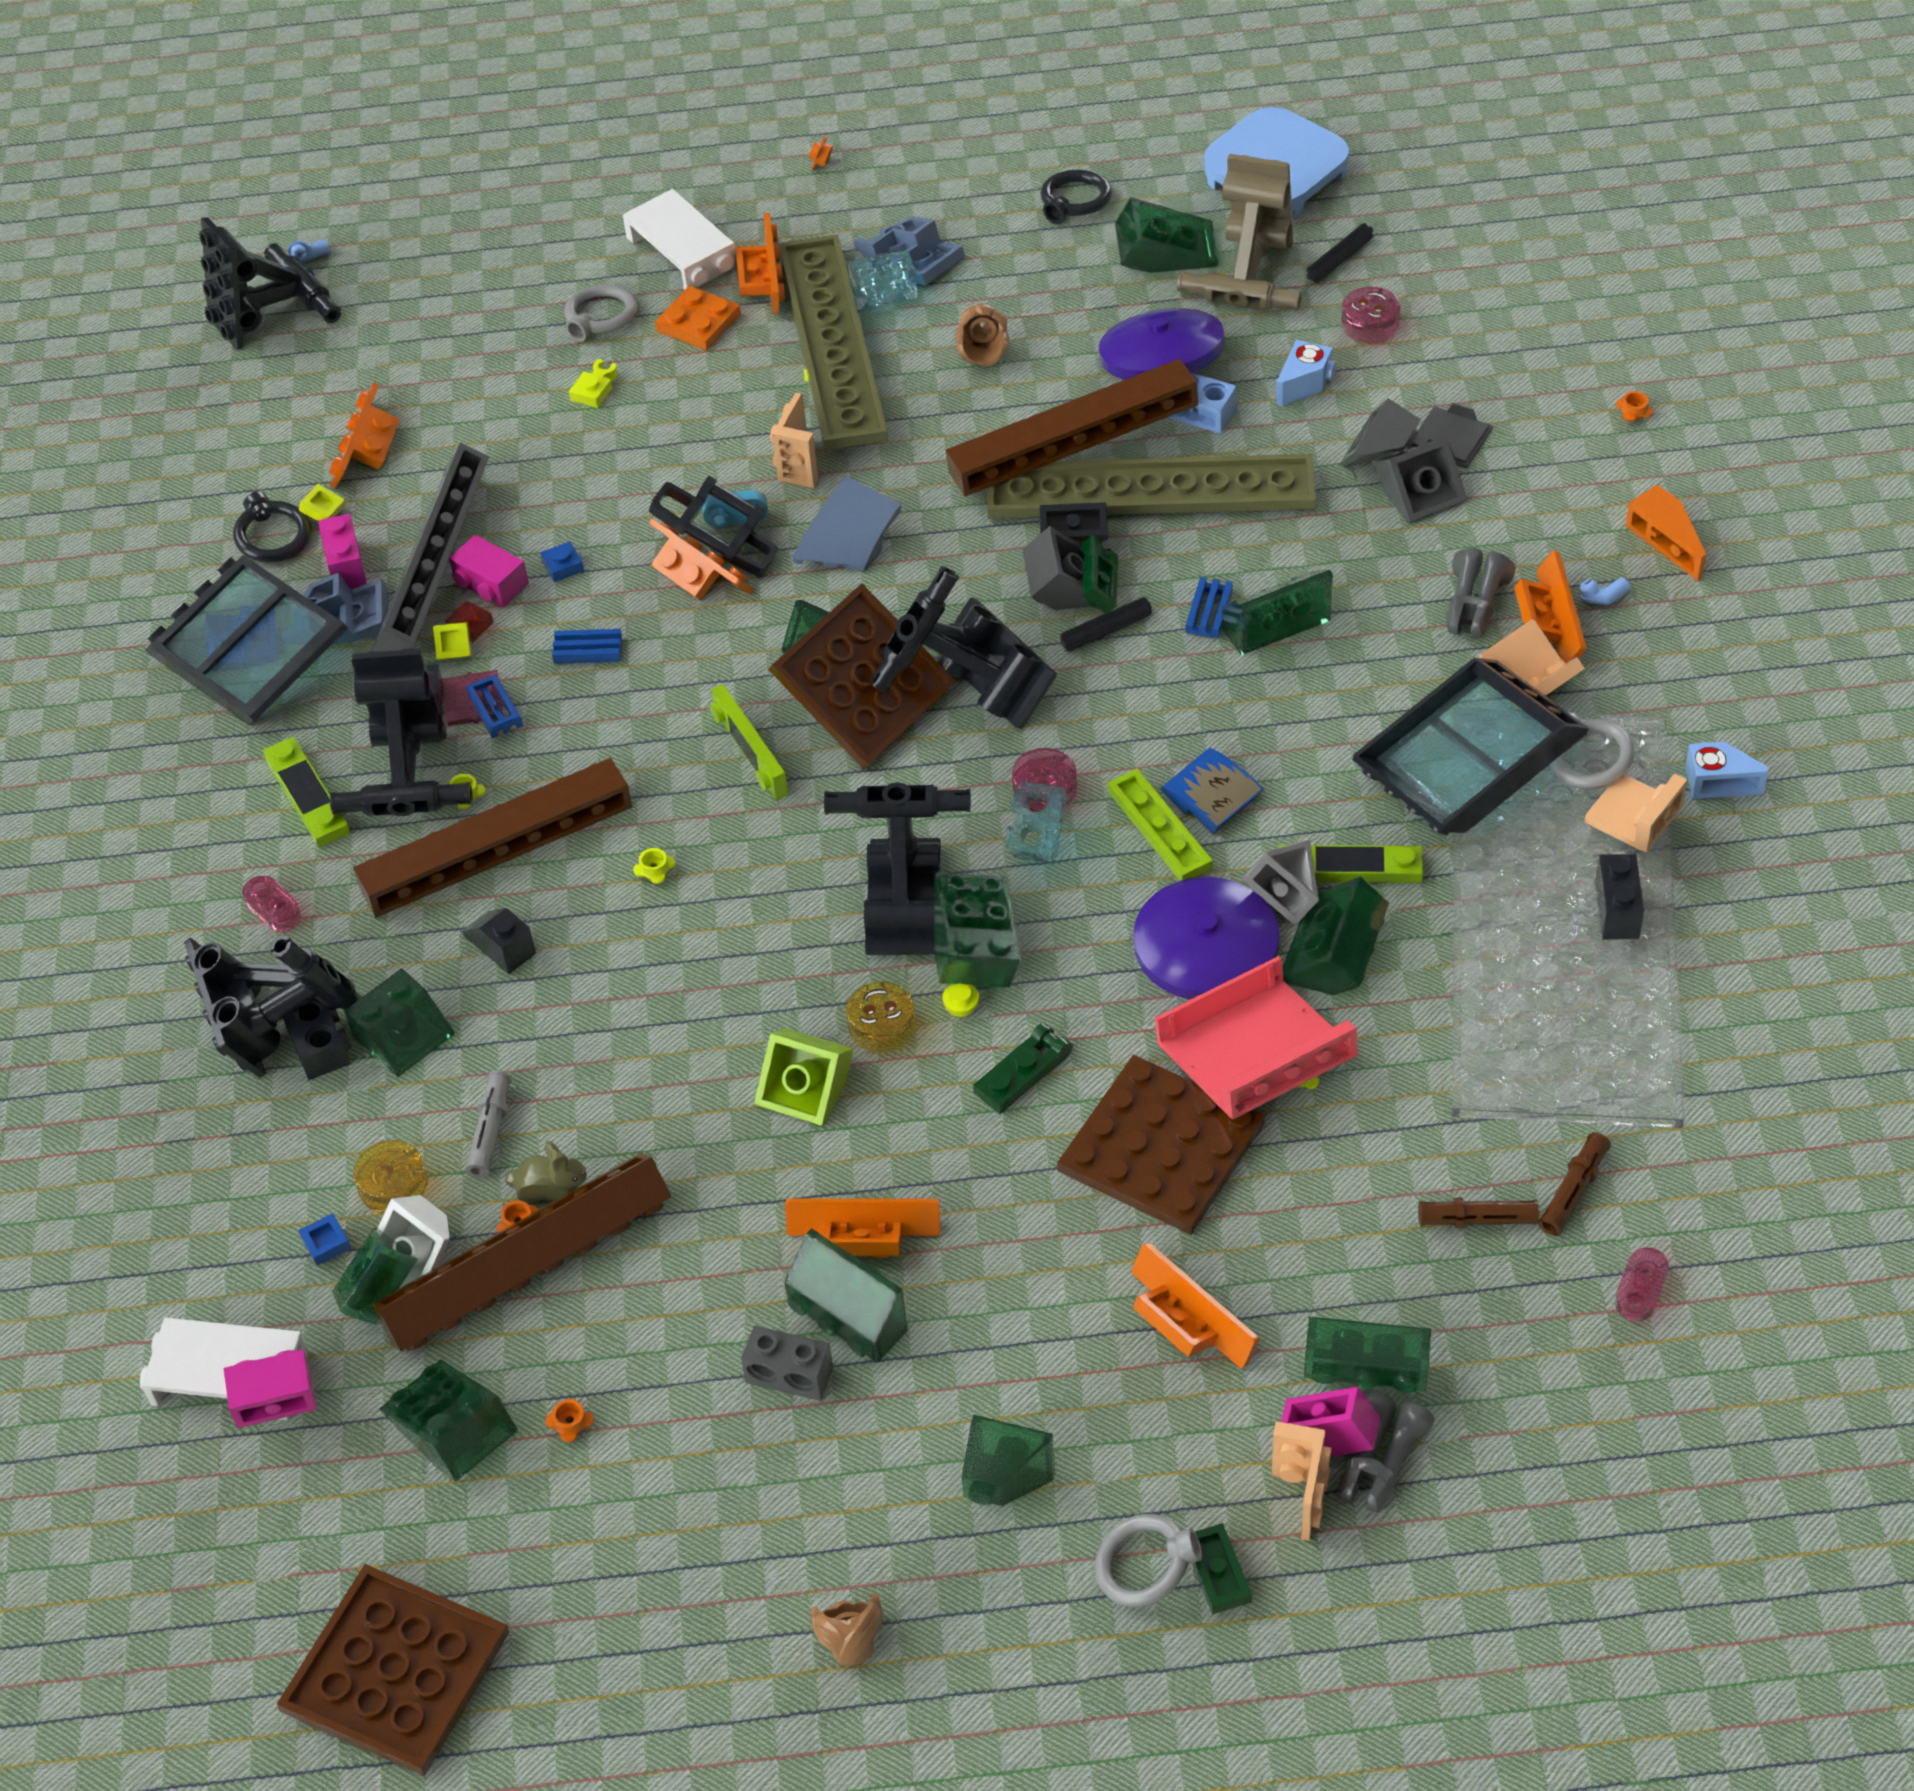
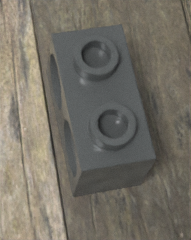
M756 1325L752 1329L741 1357L746 1383L817 1401L822 1400L833 1370L830 1343Z

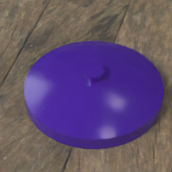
M1169 308L1141 313L1119 322L1103 335L1099 342L1100 361L1107 372L1125 380L1179 358L1189 372L1194 373L1211 364L1223 352L1225 347L1224 328L1222 323L1213 315L1195 309Z
M1190 878L1162 888L1143 905L1134 925V951L1139 966L1153 983L1171 994L1186 999H1193L1276 958L1279 951V925L1269 904L1252 889L1223 878Z

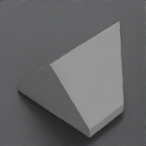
M1310 839L1265 852L1242 877L1243 882L1295 926L1319 901Z

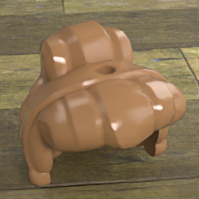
M977 303L975 306L967 308L961 313L960 323L956 330V349L959 355L968 363L976 364L980 367L996 364L1009 347L1007 317L1002 315L997 309H992L991 305L985 303Z
M870 1594L871 1602L851 1603L850 1601H839L819 1612L817 1606L810 1610L814 1634L824 1647L832 1651L839 1665L857 1666L872 1657L874 1652L873 1640L883 1620V1608L878 1594Z

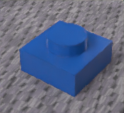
M571 541L540 552L542 562L554 582L584 571L583 562Z
M333 1213L298 1230L316 1266L352 1249L348 1238Z

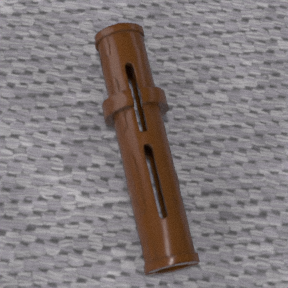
M1597 1132L1589 1134L1579 1154L1572 1157L1569 1161L1568 1173L1555 1192L1543 1216L1538 1220V1225L1544 1232L1553 1236L1561 1234L1564 1225L1578 1204L1587 1185L1597 1178L1599 1174L1598 1166L1611 1147L1610 1140L1604 1135Z
M1454 1197L1453 1201H1419L1418 1221L1420 1226L1454 1225L1455 1229H1463L1464 1225H1537L1539 1219L1537 1200L1463 1201L1462 1197Z

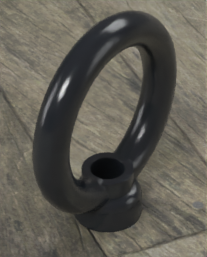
M1067 170L1056 173L1049 177L1041 187L1040 195L1044 203V216L1051 223L1059 224L1067 215L1083 216L1095 213L1103 209L1111 200V185L1103 176L1092 171ZM1086 182L1096 186L1100 190V195L1090 202L1070 204L1067 198L1064 196L1055 198L1052 192L1057 186L1064 183Z
M260 491L253 492L244 499L243 507L245 511L238 517L233 528L235 545L242 554L260 562H279L295 556L306 546L311 535V524L307 515L299 511V507L284 501H270L267 495ZM271 514L287 515L297 523L298 533L292 542L281 548L260 549L253 546L246 537L247 528L252 521H265Z

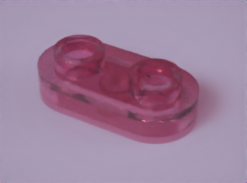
M256 876L245 883L242 894L247 907L270 929L278 932L288 931L299 923L301 912L297 901L273 878L269 876Z
M1648 1247L1640 1248L1634 1251L1629 1258L1615 1298L1617 1311L1628 1320L1643 1321L1654 1313L1669 1269L1666 1256L1659 1250ZM1648 1270L1653 1274L1647 1275L1645 1273H1642L1641 1271ZM1635 1301L1640 1303L1641 1306H1634L1629 1302Z

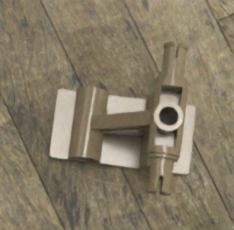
M1229 154L1227 159L1228 170L1223 184L1222 197L1223 200L1230 201L1231 212L1226 227V240L1240 242L1234 274L1231 276L1211 272L1207 276L1181 271L1177 280V291L1203 294L1206 300L1228 303L1234 307L1242 308L1246 306L1268 310L1275 306L1298 311L1302 301V291L1276 288L1272 282L1255 279L1261 258L1266 254L1268 247L1287 250L1292 248L1294 243L1290 165L1287 162Z

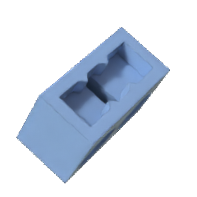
M1191 373L1197 381L1198 406L1167 418L1221 434L1236 411L1237 386Z

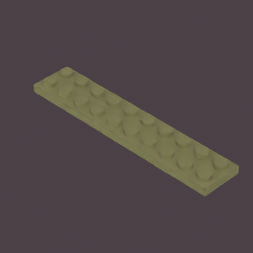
M838 234L779 243L781 263L824 449H840L888 441L887 427Z
M1281 454L1055 461L987 488L988 519L1040 517V505L1106 502L1107 515L1316 509L1313 455Z

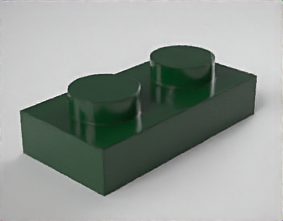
M1221 1523L1195 1531L1201 1545L1202 1560L1192 1563L1212 1615L1251 1603L1252 1593L1224 1524Z

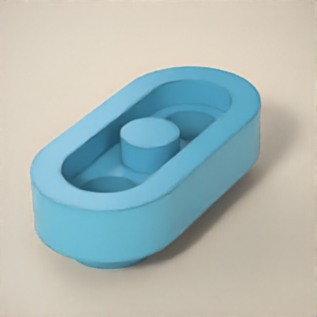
M757 490L732 492L754 506L758 504L764 507L765 512L760 520L767 515V498L762 492ZM713 496L708 498L702 508L705 522L714 527L745 524L748 518Z

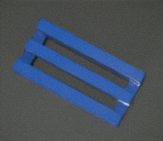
M1200 577L1186 622V633L1219 638L1233 591V582L1226 581L1225 585H1220V580L1213 579L1212 583H1207V578ZM1209 592L1200 625L1195 626L1204 594ZM1217 594H1222L1213 628H1207Z
M621 629L554 631L553 663L620 661L622 646Z
M496 674L465 686L467 696L492 739L498 737L497 732L503 730L505 734L511 731L510 726L515 725L516 728L523 726L521 716ZM492 685L510 715L509 717L505 718L487 686ZM477 690L481 691L497 722L493 723L476 693Z

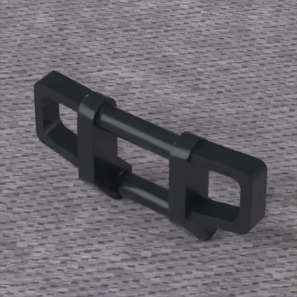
M710 475L706 478L696 496L670 482L664 483L649 507V512L679 534L684 535L686 533L723 555L722 559L757 577H761L778 551V547L774 543L754 532L765 512L764 507L758 504L754 506L718 485V480ZM710 495L748 517L731 544L693 523ZM664 497H671L688 508L679 518L663 507L660 502ZM746 542L767 555L763 562L758 563L739 553Z

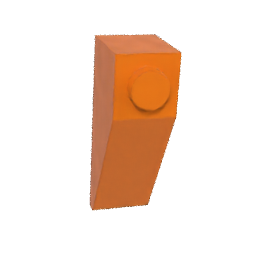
M1658 484L1629 502L1626 527L1694 579L1700 580L1703 577L1706 552L1682 502Z

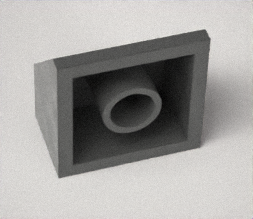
M1387 398L1372 411L1340 464L1348 467L1381 460L1392 456L1397 451L1399 453L1403 452L1417 438L1420 431L1415 428L1421 419Z
M1447 438L1432 440L1374 462L1384 493L1407 522L1417 520L1468 500Z
M1050 526L1023 549L1031 597L1036 602L1045 604L1054 610L1091 606L1083 596L1085 554L1081 551L1082 544Z

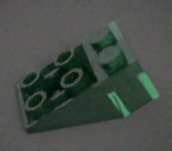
M935 872L934 944L939 983L1010 987L1021 957L1005 876Z
M442 1359L426 1367L417 1379L407 1387L396 1391L390 1397V1400L379 1408L381 1413L438 1470L454 1481H458L519 1431L498 1395Z

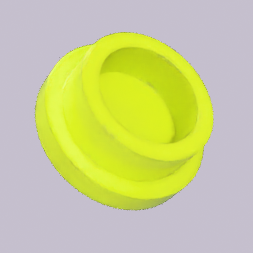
M953 983L943 992V1005L953 1016H969L979 1004L978 990L970 983Z

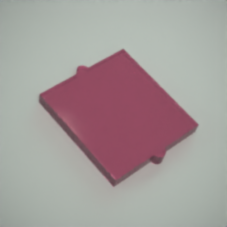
M498 670L479 673L468 672L466 675L442 679L448 726L471 722L478 724L479 721H482L467 696L465 686L494 674L499 678ZM492 685L487 686L503 714L502 701ZM477 690L476 693L490 718L495 719L481 691Z

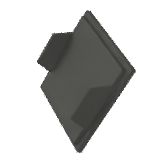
M1452 403L1448 410L1434 406L1418 429L1420 432L1417 438L1407 449L1432 440L1447 438L1456 465L1467 469L1493 429V425L1478 421L1474 409Z

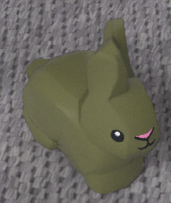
M547 1141L544 1150L548 1157L534 1155L525 1159L517 1169L511 1170L505 1175V1182L516 1190L518 1199L526 1202L528 1205L539 1204L542 1200L554 1202L583 1184L587 1178L585 1166L578 1160L561 1153L553 1142Z

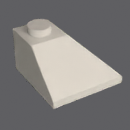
M421 1195L392 1198L362 1265L395 1291L437 1268L449 1241L447 1215Z

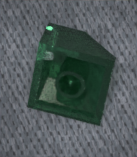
M973 1415L961 1476L963 1497H967L980 1505L995 1504L1004 1506L1054 1480L1055 1460L1052 1433Z

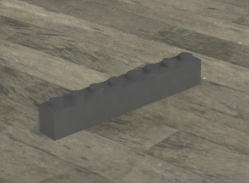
M461 442L456 448L444 471L372 647V652L413 648L489 456Z

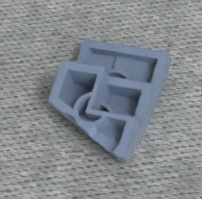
M915 216L880 229V236L870 240H864L860 237L853 241L855 248L876 265L902 279L924 286L965 257L963 246L940 242L935 220Z
M845 476L809 526L793 555V562L796 564H802L804 560L824 562L825 567H845L849 570L865 571L882 551L883 533L901 513V504Z
M336 573L310 584L304 594L306 598L342 621L348 627L333 644L353 642L378 635L388 611L387 586L381 578L351 590L342 576ZM297 608L294 613L296 622L291 632L283 634V641L286 645L305 646L324 625Z

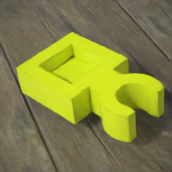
M602 359L596 360L593 364V372L583 371L569 390L570 400L598 408L612 390L611 381L615 380L618 376L617 364L612 363L608 369H604Z

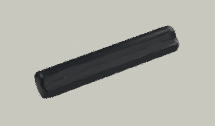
M1366 223L1360 224L1306 269L1307 278L1311 279L1314 283L1322 280L1373 238V228Z
M1141 597L1112 610L1108 614L1105 613L1060 634L1061 645L1066 651L1074 650L1152 614V606L1145 597Z

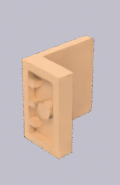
M796 392L790 403L785 404L778 424H774L771 429L770 442L774 445L773 465L777 469L778 481L814 489L818 482L813 433L807 432L803 394Z
M1533 619L1479 655V658L1498 660L1545 696L1585 669L1577 657L1565 663ZM1508 700L1516 713L1522 711V709Z
M1674 773L1666 785L1661 783L1657 789H1654L1624 774L1620 779L1608 786L1587 812L1584 822L1647 853L1682 809L1688 779Z
M1276 1421L1273 1433L1272 1476L1280 1477L1282 1480L1291 1483L1307 1482L1303 1500L1301 1540L1310 1541L1312 1527L1320 1528L1324 1505L1322 1501L1329 1482V1464L1332 1447L1324 1446L1325 1430Z

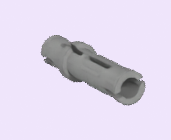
M494 1070L489 1072L484 1097L478 1102L477 1110L480 1114L468 1163L465 1167L467 1173L476 1178H485L490 1173V1165L501 1119L507 1114L508 1105L506 1104V1099L512 1078H510V1074L504 1071Z

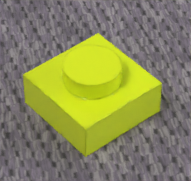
M317 484L300 502L299 511L316 521L335 517L343 509L345 499Z
M468 622L433 626L437 659L472 655Z

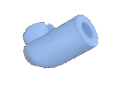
M326 239L312 244L295 241L291 243L288 249V254L295 256L300 262H307L331 253Z
M1620 577L1606 588H1598L1595 580H1586L1581 583L1579 589L1582 593L1580 597L1587 604L1611 605L1628 593L1631 587L1625 578Z

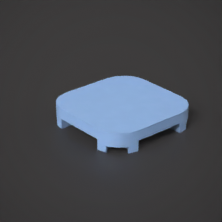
M1267 107L1250 113L1210 144L1205 150L1204 172L1207 177V185L1215 190L1224 184L1228 170L1227 159L1229 154L1287 162L1290 165L1293 216L1296 217L1304 212V202L1331 180L1336 178L1342 181L1346 177L1349 147L1346 141L1338 135L1292 111L1283 108Z

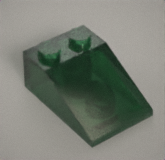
M1130 197L1115 221L1121 266L1146 273L1213 268L1219 264L1212 220Z

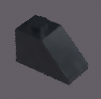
M507 908L488 911L462 931L463 936L507 974L513 972L536 954L530 927Z

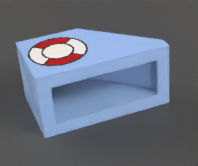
M1300 340L1295 341L1277 379L1276 405L1284 406L1323 391L1327 380L1332 381L1336 371V362L1332 361V347Z
M1726 742L1689 744L1685 770L1692 799L1764 794L1768 775L1766 765Z

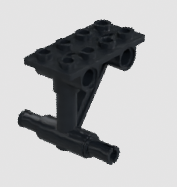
M208 217L201 218L199 238L203 245L201 265L205 272V282H203V291L207 301V307L204 309L207 321L220 331L223 339L229 341L236 349L243 348L242 335L251 333L261 324L262 315L259 312L260 308L296 296L309 310L317 311L327 323H334L341 317L340 307L330 299L329 291L315 277L313 271L306 268L295 256L287 255L279 244L272 243L268 245L264 250V257L247 251L226 228L217 227ZM256 275L272 280V282L257 287L247 286V282L251 281Z
M941 566L927 591L919 592L907 613L898 620L895 632L883 649L884 659L869 681L877 689L888 692L901 669L909 667L922 645H925L941 655L937 662L949 674L966 679L981 694L978 699L981 707L995 716L1006 718L1013 726L1022 729L1055 680L1057 673L977 598H969L954 623L949 625L939 623L938 620L946 609L944 601L955 583L960 579L959 575H956L953 570Z
M402 649L352 654L351 662L355 671L354 692L358 705L366 704L369 711V736L372 747H389L391 781L390 784L365 785L361 791L331 792L330 807L332 814L363 812L367 816H408L412 813L438 811L445 805L472 804L473 791L471 782L440 785L435 780L415 782L416 756L420 752L421 743L442 742L443 739L447 738V730L422 651L420 649Z
M896 782L887 786H861L857 788V792H824L825 815L857 813V816L862 819L887 818L889 837L887 839H871L870 844H867L868 892L867 900L864 901L866 955L937 954L940 838H916L913 833L912 818L938 816V812H971L970 789L938 790V787L934 785H906Z
M286 935L278 936L270 946V951L273 952L271 954L286 965L244 963L237 960L214 942L201 946L191 937L184 941L188 953L185 959L195 974L197 982L194 983V986L204 1001L206 1009L203 1010V1014L207 1022L212 1026L215 1035L212 1041L215 1048L221 1055H228L233 1058L242 1070H249L259 1078L266 1074L262 1060L271 1055L280 1043V1033L276 1029L277 1022L318 996L332 1008H342L355 1020L365 1018L371 1010L370 1001L356 992L355 985L349 978L342 975L328 960L322 959L314 950L298 946ZM262 986L283 987L265 1000L258 999L255 1001Z

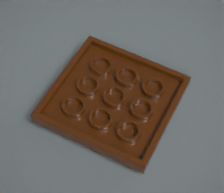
M861 583L774 662L768 670L846 752L865 769L956 681L922 646L911 665L906 669H901L888 692H883L870 683V678L873 677L884 659L883 649L895 632L898 620Z
M1133 1054L1057 1162V1170L1191 1235L1264 1126L1265 1115L1251 1110L1232 1120L1196 1083Z
M364 1564L276 1705L280 1712L425 1776L507 1638L509 1629L507 1624Z

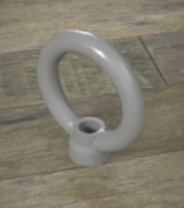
M601 284L583 288L574 293L565 304L564 315L568 321L566 323V331L575 341L583 342L591 333H606L620 329L627 325L636 315L637 301L631 292L616 285ZM596 297H613L623 301L625 304L624 311L618 316L602 321H593L588 314L582 313L578 315L576 312L580 304Z
M1568 712L1589 728L1587 734L1598 733L1613 738L1620 747V756L1617 762L1608 770L1598 774L1583 775L1571 771L1564 764L1562 754L1550 764L1555 776L1565 784L1581 789L1604 787L1620 779L1629 770L1634 759V744L1628 732L1613 722L1599 719L1582 721L1576 713ZM1585 736L1582 739H1580L1576 744L1580 743L1585 738Z
M1140 1514L1120 1522L1105 1536L1096 1554L1095 1576L1100 1589L1110 1600L1126 1607H1144L1162 1600L1180 1583L1187 1565L1202 1560V1550L1198 1536L1194 1529L1181 1530L1176 1523L1157 1514ZM1156 1531L1163 1534L1167 1538V1549L1171 1558L1170 1566L1165 1575L1154 1585L1141 1590H1128L1118 1585L1112 1576L1111 1563L1119 1545L1126 1538L1137 1532Z

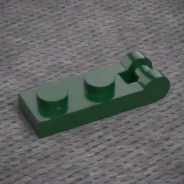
M1091 535L1081 545V551L1085 554L1083 596L1091 606L1098 607L1108 614L1117 607L1118 554L1110 548L1105 549L1102 547L1101 541Z
M1045 1022L1040 1023L1028 1039L973 1084L974 1094L999 1114L1003 1113L1066 1059L1072 1051L1073 1044L1065 1037H1057L1054 1034V1029ZM1044 1046L1050 1049L1046 1054L1039 1051Z

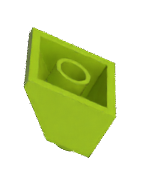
M789 1028L770 1033L754 1105L817 1125H825L846 1084L854 1048Z

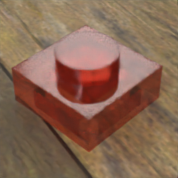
M466 600L445 620V623L468 622L470 642L473 643L494 621L491 612Z

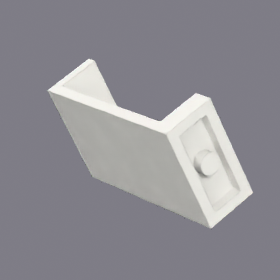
M673 189L623 214L627 239L633 244L643 238L651 243L681 270L684 290L689 285L697 288L737 266L734 242Z
M164 1317L160 1332H156L153 1336L152 1355L148 1366H144L141 1371L140 1387L144 1390L152 1406H159L163 1392L227 1398L223 1368L236 1365L244 1360H258L275 1356L279 1352L286 1350L296 1351L303 1349L307 1358L308 1350L299 1331ZM288 1417L280 1418V1420L288 1419Z

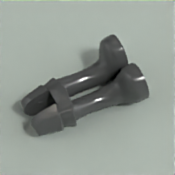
M1467 548L1455 553L1452 561V570L1459 579L1455 596L1450 601L1449 611L1446 613L1449 633L1458 635L1464 620L1472 622L1471 637L1480 638L1490 625V618L1494 614L1492 605L1498 585H1507L1514 578L1516 567L1508 557L1495 551L1487 554L1478 597H1472L1475 579L1482 568L1483 553L1477 548Z
M1366 1389L1362 1393L1381 1417L1374 1450L1354 1453L1352 1458L1346 1461V1472L1342 1473L1340 1478V1498L1352 1503L1359 1490L1362 1478L1371 1479L1374 1481V1484L1370 1489L1366 1509L1378 1512L1393 1495L1391 1489L1398 1483L1396 1477L1409 1448L1415 1440L1428 1434L1435 1419L1433 1414L1425 1407L1415 1403H1404L1398 1412L1390 1443L1381 1462L1374 1460L1380 1443L1395 1416L1396 1404L1388 1394L1376 1389Z

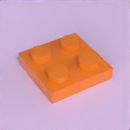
M689 285L655 321L656 331L707 351L741 315L740 304Z

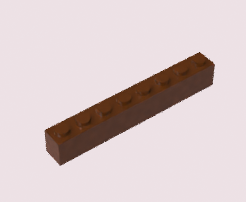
M1179 358L946 449L949 474L964 497L1198 406L1197 381Z
M612 758L592 764L585 769L529 791L503 804H498L489 810L465 818L456 824L435 831L423 838L402 845L395 850L353 867L359 889L373 915L377 918L632 808L629 787Z
M639 1153L371 1305L392 1345L400 1351L404 1349L412 1351L424 1345L428 1341L427 1336L439 1329L447 1331L456 1327L462 1322L461 1317L472 1310L480 1312L496 1303L495 1297L507 1290L509 1292H516L526 1287L530 1283L529 1278L541 1271L549 1273L564 1264L563 1259L572 1253L582 1254L591 1250L598 1244L596 1240L608 1233L615 1235L626 1230L631 1225L629 1221L641 1214L649 1216L663 1208L662 1202L672 1196L653 1158L644 1153Z

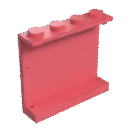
M1279 956L1155 1017L1158 1046L1232 1120L1358 1056L1356 1027L1348 1020L1332 1027L1283 981L1282 959Z

